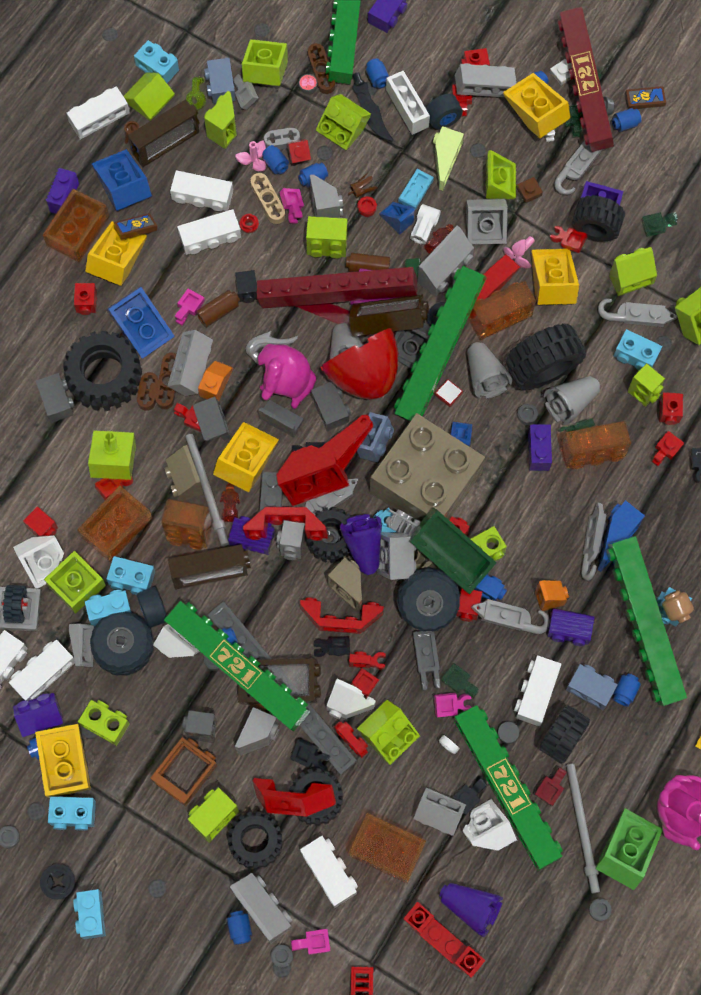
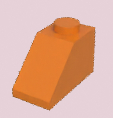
M214 361L205 371L198 386L199 396L205 399L216 397L219 401L233 371V367Z
M539 581L535 591L540 610L542 611L564 606L567 598H569L567 588L562 586L561 581Z

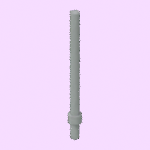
M188 434L185 437L213 519L212 526L214 532H217L221 546H226L229 542L225 533L226 526L224 520H221L194 435Z
M575 764L566 765L586 863V867H584L585 874L589 878L591 893H599L600 889L597 879L599 873L595 869L597 865L594 864Z

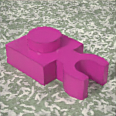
M456 693L434 695L435 716L458 715V709L466 711L472 708L470 705H463L466 699H471V696L469 694H462L457 698Z

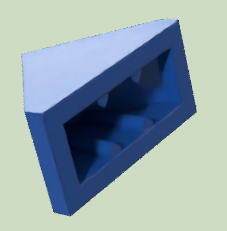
M392 202L379 214L400 235L414 223L415 210L413 207Z
M453 422L451 435L470 447L472 424Z

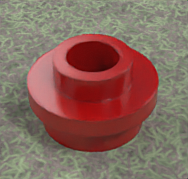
M245 214L241 217L239 225L242 231L252 233L257 230L259 221L253 214ZM247 223H252L251 226H246Z

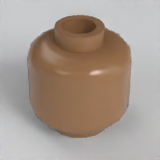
M676 590L664 597L665 600L662 603V607L669 620H678L679 623H682L691 618L689 614L693 612L694 606L687 593Z

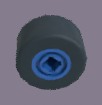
M453 94L441 95L432 100L426 107L430 115L429 121L435 129H441L442 126L450 127L463 114V109Z
M153 587L137 593V599L148 627L152 628L166 623L164 619L167 615L157 589Z

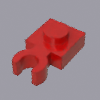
M555 226V232L559 233V235L551 234V241L555 243L561 242V247L580 253L587 239V233L578 232L572 228H568L567 232H565L562 227Z
M131 477V480L103 478L94 483L95 489L107 502L123 492L122 486L131 485L133 477Z

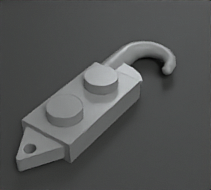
M584 140L556 177L554 182L556 190L563 195L573 193L575 191L574 187L565 190L562 188L561 183L566 177L572 180L580 179L602 150L591 152L590 145L586 146Z
M604 299L598 306V313L603 319L624 322L626 324L663 327L664 324L677 319V315L662 305L626 302L619 307L617 313H608L604 310V305L612 302V299Z
M348 479V487L307 501L306 507L314 515L318 510L323 512V508L328 507V510H332V507H337L353 496L358 479Z
M597 503L593 514L589 516L581 571L582 577L586 581L591 580L595 575L597 566L593 565L590 571L591 562L603 547L602 537L607 524L605 521L606 514H604L603 504Z
M489 599L483 603L471 606L482 618L481 621L519 631L523 630L542 634L548 630L550 625L549 616L542 610H539L538 613L543 616L544 624L537 626L531 624L529 612L520 607Z

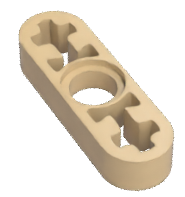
M254 174L251 177V188L270 222L274 224L282 223L285 219V209L265 174ZM258 180L263 182L264 189L262 191L260 185L256 184ZM265 195H271L273 196V200L271 202H265L263 201V197ZM275 206L276 212L280 213L279 217L273 215L272 207Z

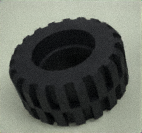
M562 323L561 325L557 324L538 331L517 344L507 354L506 365L520 389L525 391L534 390L560 379L577 368L586 357V349L574 327Z
M94 331L88 337H85V335L80 337V342H74L70 346L72 351H67L65 355L66 361L63 362L64 377L70 393L73 394L77 402L81 401L82 405L87 408L91 405L93 410L99 411L100 408H104V411L111 410L110 407L113 406L116 409L122 407V402L128 403L131 400V394L136 395L138 392L137 386H139L141 381L142 368L133 344H129L128 339L125 337L120 339L119 334L112 332L110 335L107 331H101V334H96ZM111 358L121 364L119 375L111 382L95 384L85 378L87 367L97 359Z

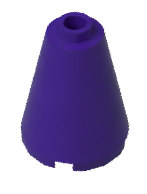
M369 514L351 517L347 519V524L343 525L342 523L340 525L341 533L354 561L360 567V572L366 575L373 574L379 569L382 532L381 518L376 515V519L370 518Z
M450 883L448 886L444 885L439 895L442 898L441 903L482 937H485L489 932L486 929L487 926L495 923L502 907V903L499 901L503 900V897L454 883Z

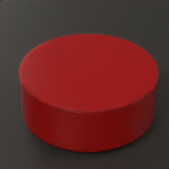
M366 196L358 201V212L362 216L370 217L375 214L377 210L375 199Z

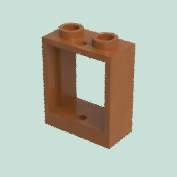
M182 737L150 779L186 807L215 770L217 764L214 761L216 758L208 751L203 753L198 749L199 745L191 738L186 740ZM184 749H187L208 765L187 794L163 777Z

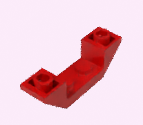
M265 507L243 526L246 538L251 540L267 538L268 523L281 525L284 523V520L305 523L307 538L320 541L328 539L326 526L307 507Z
M315 598L300 600V609L319 631L361 634L383 616L384 606H379V603L369 602L367 605H363L362 621H358L355 617L337 619L336 616L331 615L320 618L321 601H317Z
M253 779L256 797L267 813L307 817L336 804L332 785L312 783L305 794L276 791L274 780Z
M417 902L403 918L422 939L470 978L474 976L486 961L471 947L464 945L435 920L434 915Z

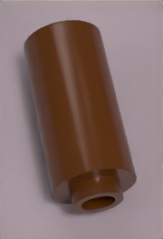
M351 253V256H347L346 268H349V272H359L360 269H389L390 257Z
M227 290L196 310L195 313L203 326L207 328L239 307L238 302L240 299L234 291Z

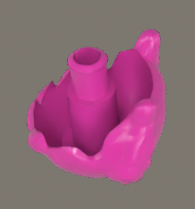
M267 344L259 353L258 364H265L264 383L260 386L262 398L268 400L273 396V393L292 398L291 406L293 409H296L300 402L309 395L316 383V375L311 370L308 360L300 351L284 344Z
M676 775L665 784L657 802V812L662 823V830L667 839L691 847L693 850H699L700 843L697 841V838L701 836V777Z

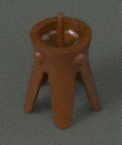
M129 121L124 126L126 132L125 144H128V135L139 128V124L135 121Z
M367 172L356 183L350 184L351 192L348 195L353 193L358 198L365 193L375 191L377 189L376 186L362 189L373 180V177L370 176L361 181L368 174Z

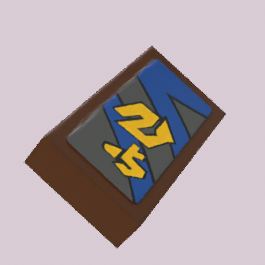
M663 86L628 89L625 91L628 109L666 105Z
M148 213L114 222V229L120 239L123 240L157 231V224L151 214Z

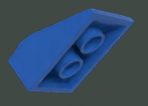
M127 149L91 163L110 202L116 210L124 209L131 204L152 196L147 177Z
M142 287L136 288L106 309L142 359L175 337Z
M626 500L622 505L617 504L608 518L610 522L606 529L598 571L600 572L610 562L607 555V549H609L607 544L632 537L645 517L644 514Z

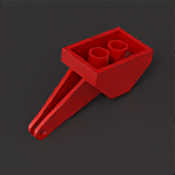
M368 415L360 416L320 448L310 445L291 453L276 476L278 485L292 506L349 486L348 477L344 469L373 428V422Z

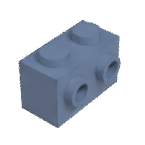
M230 58L207 61L208 68L204 69L206 80H210V85H207L208 97L212 96L213 104L227 91L231 92L232 101H236Z
M370 412L368 416L373 422V428L358 448L357 453L360 458L378 463L380 457L386 451V444L392 438L394 429L387 416Z
M580 664L566 691L604 710L618 684L614 683V679L607 675L601 676L597 674L593 667Z

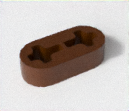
M147 372L141 377L137 403L139 408L144 411L153 409L156 404L155 396L158 377L155 373ZM149 379H153L154 383H151L150 389H148L146 382ZM146 394H149L150 401L144 404L142 400H145Z

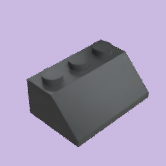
M424 323L423 328L396 332L395 339L399 353V362L412 368L415 361H419L422 355L420 354V349L430 338L428 335L430 326ZM457 342L441 378L453 361L461 342Z

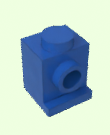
M488 574L474 589L482 591L481 597L493 601L502 600L507 592V589L504 588L505 585L502 584L499 578L495 576L490 577Z

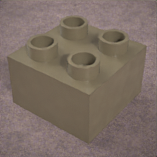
M416 413L371 476L370 493L392 508L399 509L413 517L414 520L417 519L421 522L433 507L449 520L482 474L485 456Z

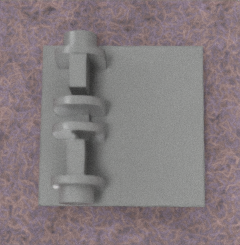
M390 509L389 511L393 515L392 517L389 516L385 521L389 528L398 533H406L411 536L421 523L399 509L397 512Z

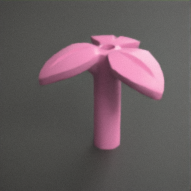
M255 141L250 142V154L241 152L235 155L238 162L243 165L253 162V169L255 171H264L266 169L265 161L258 159L263 157L262 152L266 149L264 141L258 143Z
M529 236L526 240L523 239L516 242L512 246V250L504 247L503 252L511 259L514 258L515 263L521 268H531L530 263L522 258V255H524L525 251L535 240Z

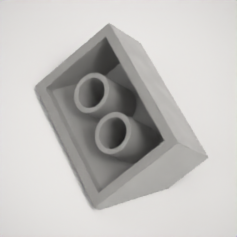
M456 226L419 266L418 284L435 297L447 289L451 279H454L456 271L464 265L468 266L474 258V247L459 226Z
M251 873L231 885L230 888L267 940L272 944L292 929L290 923L293 920L285 910L281 913L278 909L279 901L273 893L268 895L264 890V887L267 885L259 875L255 877Z

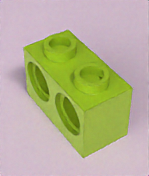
M646 363L633 377L628 393L646 407L650 402L652 404L655 403L660 397V393L664 389L662 385L665 378Z
M495 526L471 538L494 561L501 559L505 555L507 546ZM493 542L497 545V548L489 549L487 543Z
M91 700L78 723L83 728L117 746L130 725L126 719L127 716L118 710L115 713L108 709L109 706L100 700L97 703ZM94 712H101L100 719L96 721L91 720V715ZM112 722H119L117 730H109V725Z

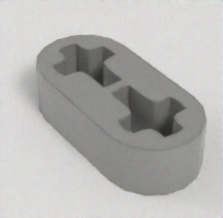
M295 128L272 130L264 136L266 148L274 145L279 149H286L287 142L300 140V133ZM289 135H293L294 140H290ZM270 138H274L275 143H271Z

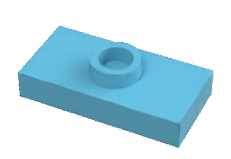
M417 169L400 195L398 202L413 207L416 210L434 181V177Z

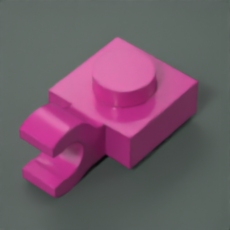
M283 188L279 193L284 209H289V222L298 223L297 218H302L301 209L304 206L300 189Z
M187 289L177 303L180 310L175 315V318H177L176 323L183 326L189 313L195 316V311L203 305L205 297Z
M328 929L305 932L306 939L291 941L292 951L307 948L308 955L330 952Z

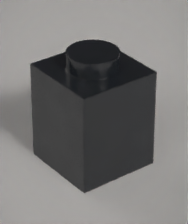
M255 270L235 272L239 302L250 303L257 300Z

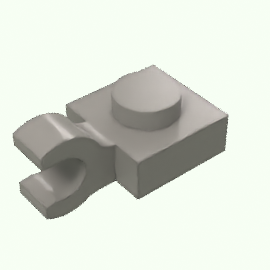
M238 74L233 79L238 88L235 95L241 109L247 110L258 99L253 84L243 82V78L241 79V76Z

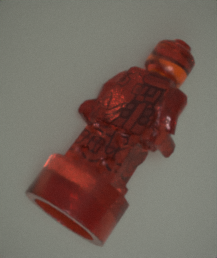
M448 224L445 228H439L436 232H433L434 238L424 245L425 250L429 254L454 229L453 225Z
M228 483L226 491L222 492L220 502L223 501L224 503L222 520L234 522V518H238L236 503L239 504L240 500L238 493L234 491V485Z

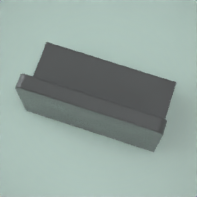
M216 397L193 405L203 438L206 442L220 436L224 441L232 438L221 404Z
M271 400L267 402L264 408L260 407L258 410L259 419L291 437L295 436L304 422L302 417Z

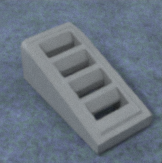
M69 624L75 666L93 667L90 638L94 625Z

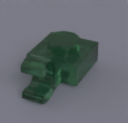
M577 105L569 106L570 119L565 122V127L571 126L573 138L581 137L582 127L580 118L583 117V113H578Z
M661 212L642 216L641 220L646 237L665 233L666 227L677 225V213H670L665 217H662Z
M586 418L569 426L558 428V432L564 430L567 432V436L562 438L561 441H570L573 434L577 432L579 435L589 432L590 427L595 426L593 418Z
M455 663L441 679L444 684L456 693L463 689L473 699L478 694L479 689L468 681L471 675Z

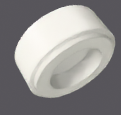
M445 735L439 739V743L452 754H456L460 749Z

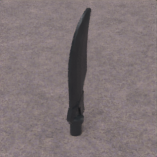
M359 72L352 75L355 82L353 90L359 99L360 106L371 113L367 122L368 126L379 137L393 142L394 139L384 125L379 106L371 99L368 84L361 79Z

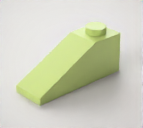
M443 126L440 133L436 132L433 140L435 144L439 190L442 191L461 149L464 137L463 133Z

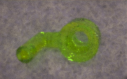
M194 77L192 79V91L186 96L190 105L193 104L197 110L203 108L206 103L205 95L200 91V84L204 83L203 77ZM194 96L197 98L196 104L192 102Z

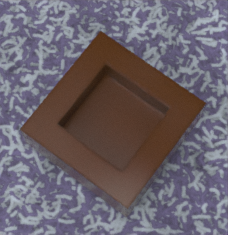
M534 177L517 184L516 188L525 203L543 195V191Z

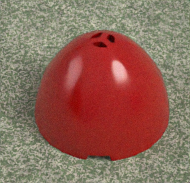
M391 328L367 338L368 343L359 348L356 345L352 346L324 363L320 368L328 379L348 394L368 400L383 397L392 388L398 369L399 353Z

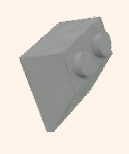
M314 174L310 175V194L315 217L340 218V216H343V200L341 195L338 196L337 189Z
M505 199L466 200L467 238L471 244H507V203Z
M381 532L378 574L390 580L408 579L416 571V561L414 560L416 547L409 542L411 535Z
M253 707L235 745L237 754L242 756L268 746L271 740L275 741L280 731L277 718Z

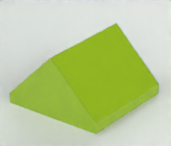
M146 72L123 97L130 107L151 121L175 96V93L159 73Z
M489 150L486 160V199H515L516 164Z

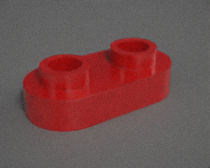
M339 721L333 727L336 733L360 758H363L368 753L366 742L361 737L357 739L352 734L354 730L347 722L342 723Z

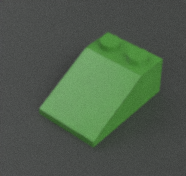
M625 808L595 869L634 890L645 876L663 831L662 828Z

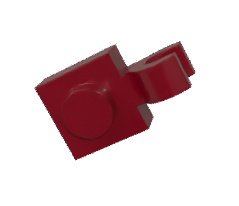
M559 768L552 780L546 776L534 795L552 807L564 790L559 784L567 772Z

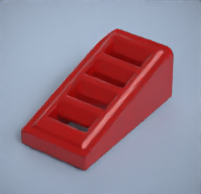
M351 967V995H355V992H369V995H373V967ZM356 974H369V978H356ZM369 983V987H355V984Z

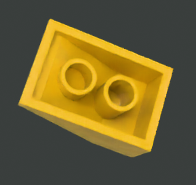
M534 73L503 92L504 97L526 126L539 138H542L570 119L568 101Z
M112 221L88 253L85 272L122 286L132 270L147 239V235L142 234L121 240L114 229V222Z
M568 249L531 250L537 305L577 304L579 282L571 251Z
M243 422L217 459L213 475L250 492L279 439Z
M75 724L35 732L45 796L50 798L91 790L79 725Z

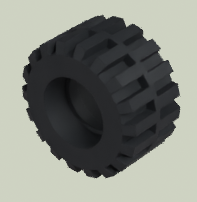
M595 195L585 196L578 201L571 224L576 231L587 233V238L599 242L613 241L619 236L625 211L617 202Z
M328 507L323 508V512H320V510L315 512V516L326 527H337L339 529L342 523L343 525L347 524V519L352 517L349 513L346 515L343 509L337 511V507H332V510H328ZM306 535V544L309 547L310 553H314V557L317 559L322 558V562L331 560V563H335L336 559H339V562H341L345 556L348 558L351 555L344 537L337 543L329 544L322 540H311Z
M565 706L541 742L539 750L560 764L566 762L590 724V719L571 706Z
M318 768L315 771L308 769V772L300 773L299 777L293 780V785L290 786L289 791L304 793L312 783L332 785L336 804L307 817H297L301 822L304 821L310 826L311 824L320 826L323 823L328 824L330 820L336 818V815L341 810L343 804L342 786L334 775H330L329 771L324 772Z
M256 811V813L248 812L245 816L241 815L237 821L232 823L233 826L228 832V845L233 858L240 865H244L248 869L254 868L255 870L260 867L266 868L268 864L276 861V857H279L281 853L283 838L280 827L274 819L270 818L266 813L264 815ZM251 829H261L268 836L266 848L258 853L248 852L243 846V836Z

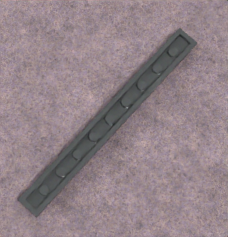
M224 601L208 614L218 628L223 629L226 627L228 629L232 627L238 641L237 644L244 649L243 654L247 658L252 656L256 660L272 659ZM278 666L259 667L264 672L268 669L276 676L274 681L279 685L284 683L292 690L290 695L303 696ZM307 703L308 706L306 708L310 713L300 724L301 728L319 747L322 753H326L331 757L329 761L341 775L344 774L357 762L356 758L314 708Z

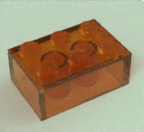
M72 189L43 233L46 245L80 262L109 217L107 205Z
M525 281L515 282L508 289L498 290L484 300L478 299L470 313L469 322L481 341L532 317L536 299Z
M625 421L565 432L561 449L566 469H580L588 464L596 466L608 460H612V462L621 461L626 456L631 441Z
M119 485L77 530L83 540L111 563L113 557H116L148 524L152 516L144 505Z
M167 499L161 522L167 541H170L169 543L175 546L185 544L190 545V548L196 550L207 549L212 530L208 507Z
M367 813L351 846L349 856L408 884L426 844V840Z

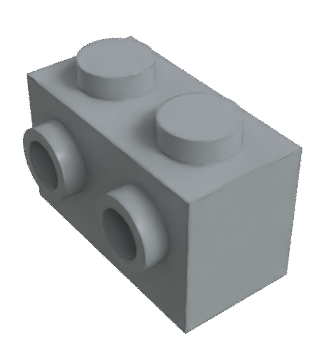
M284 520L282 531L278 530L277 549H280L281 556H284L285 559H301L305 540V524Z
M426 788L413 819L454 836L466 804Z

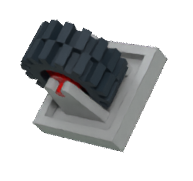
M19 585L0 587V629L38 631L41 589L26 588Z

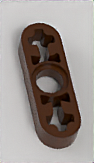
M318 43L311 44L308 47V58L314 76L317 79L318 88L321 93L330 94L335 90V81H328L329 74L326 71L318 72L316 70L321 65L326 67L328 62L324 47ZM317 50V52L319 53L318 60L316 59L315 53H313V51ZM326 77V80H327V83L329 84V87H326V86L324 85V79H323V78Z
M167 353L162 359L155 400L157 406L164 410L171 408L175 400L176 391L163 384V379L170 377L172 371H169L168 362L171 359L175 361L176 353ZM165 390L167 391V397L169 400H166L165 403H162L161 399L164 398Z

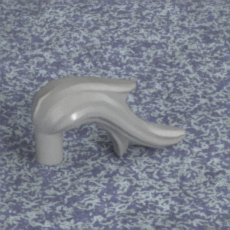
M269 331L251 339L245 349L247 354L258 364L259 354L257 351L260 348L265 347L267 344L290 345L298 336L289 339H276L270 336L272 331Z

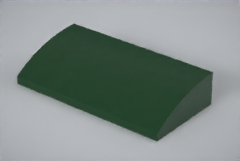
M434 507L424 517L409 540L410 543L468 594L476 588L497 563Z

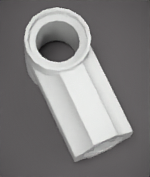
M422 204L410 239L420 245L426 244L432 228L438 222L441 210Z

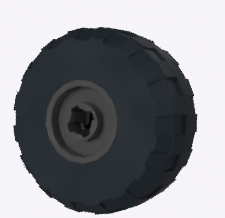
M425 567L417 569L408 579L403 580L398 589L397 604L401 616L411 627L420 631L433 632L445 628L454 620L460 607V595L456 583L440 569Z
M119 612L102 618L94 627L90 638L91 652L96 663L106 672L117 676H127L140 671L147 665L154 650V639L151 629L143 619L134 613Z

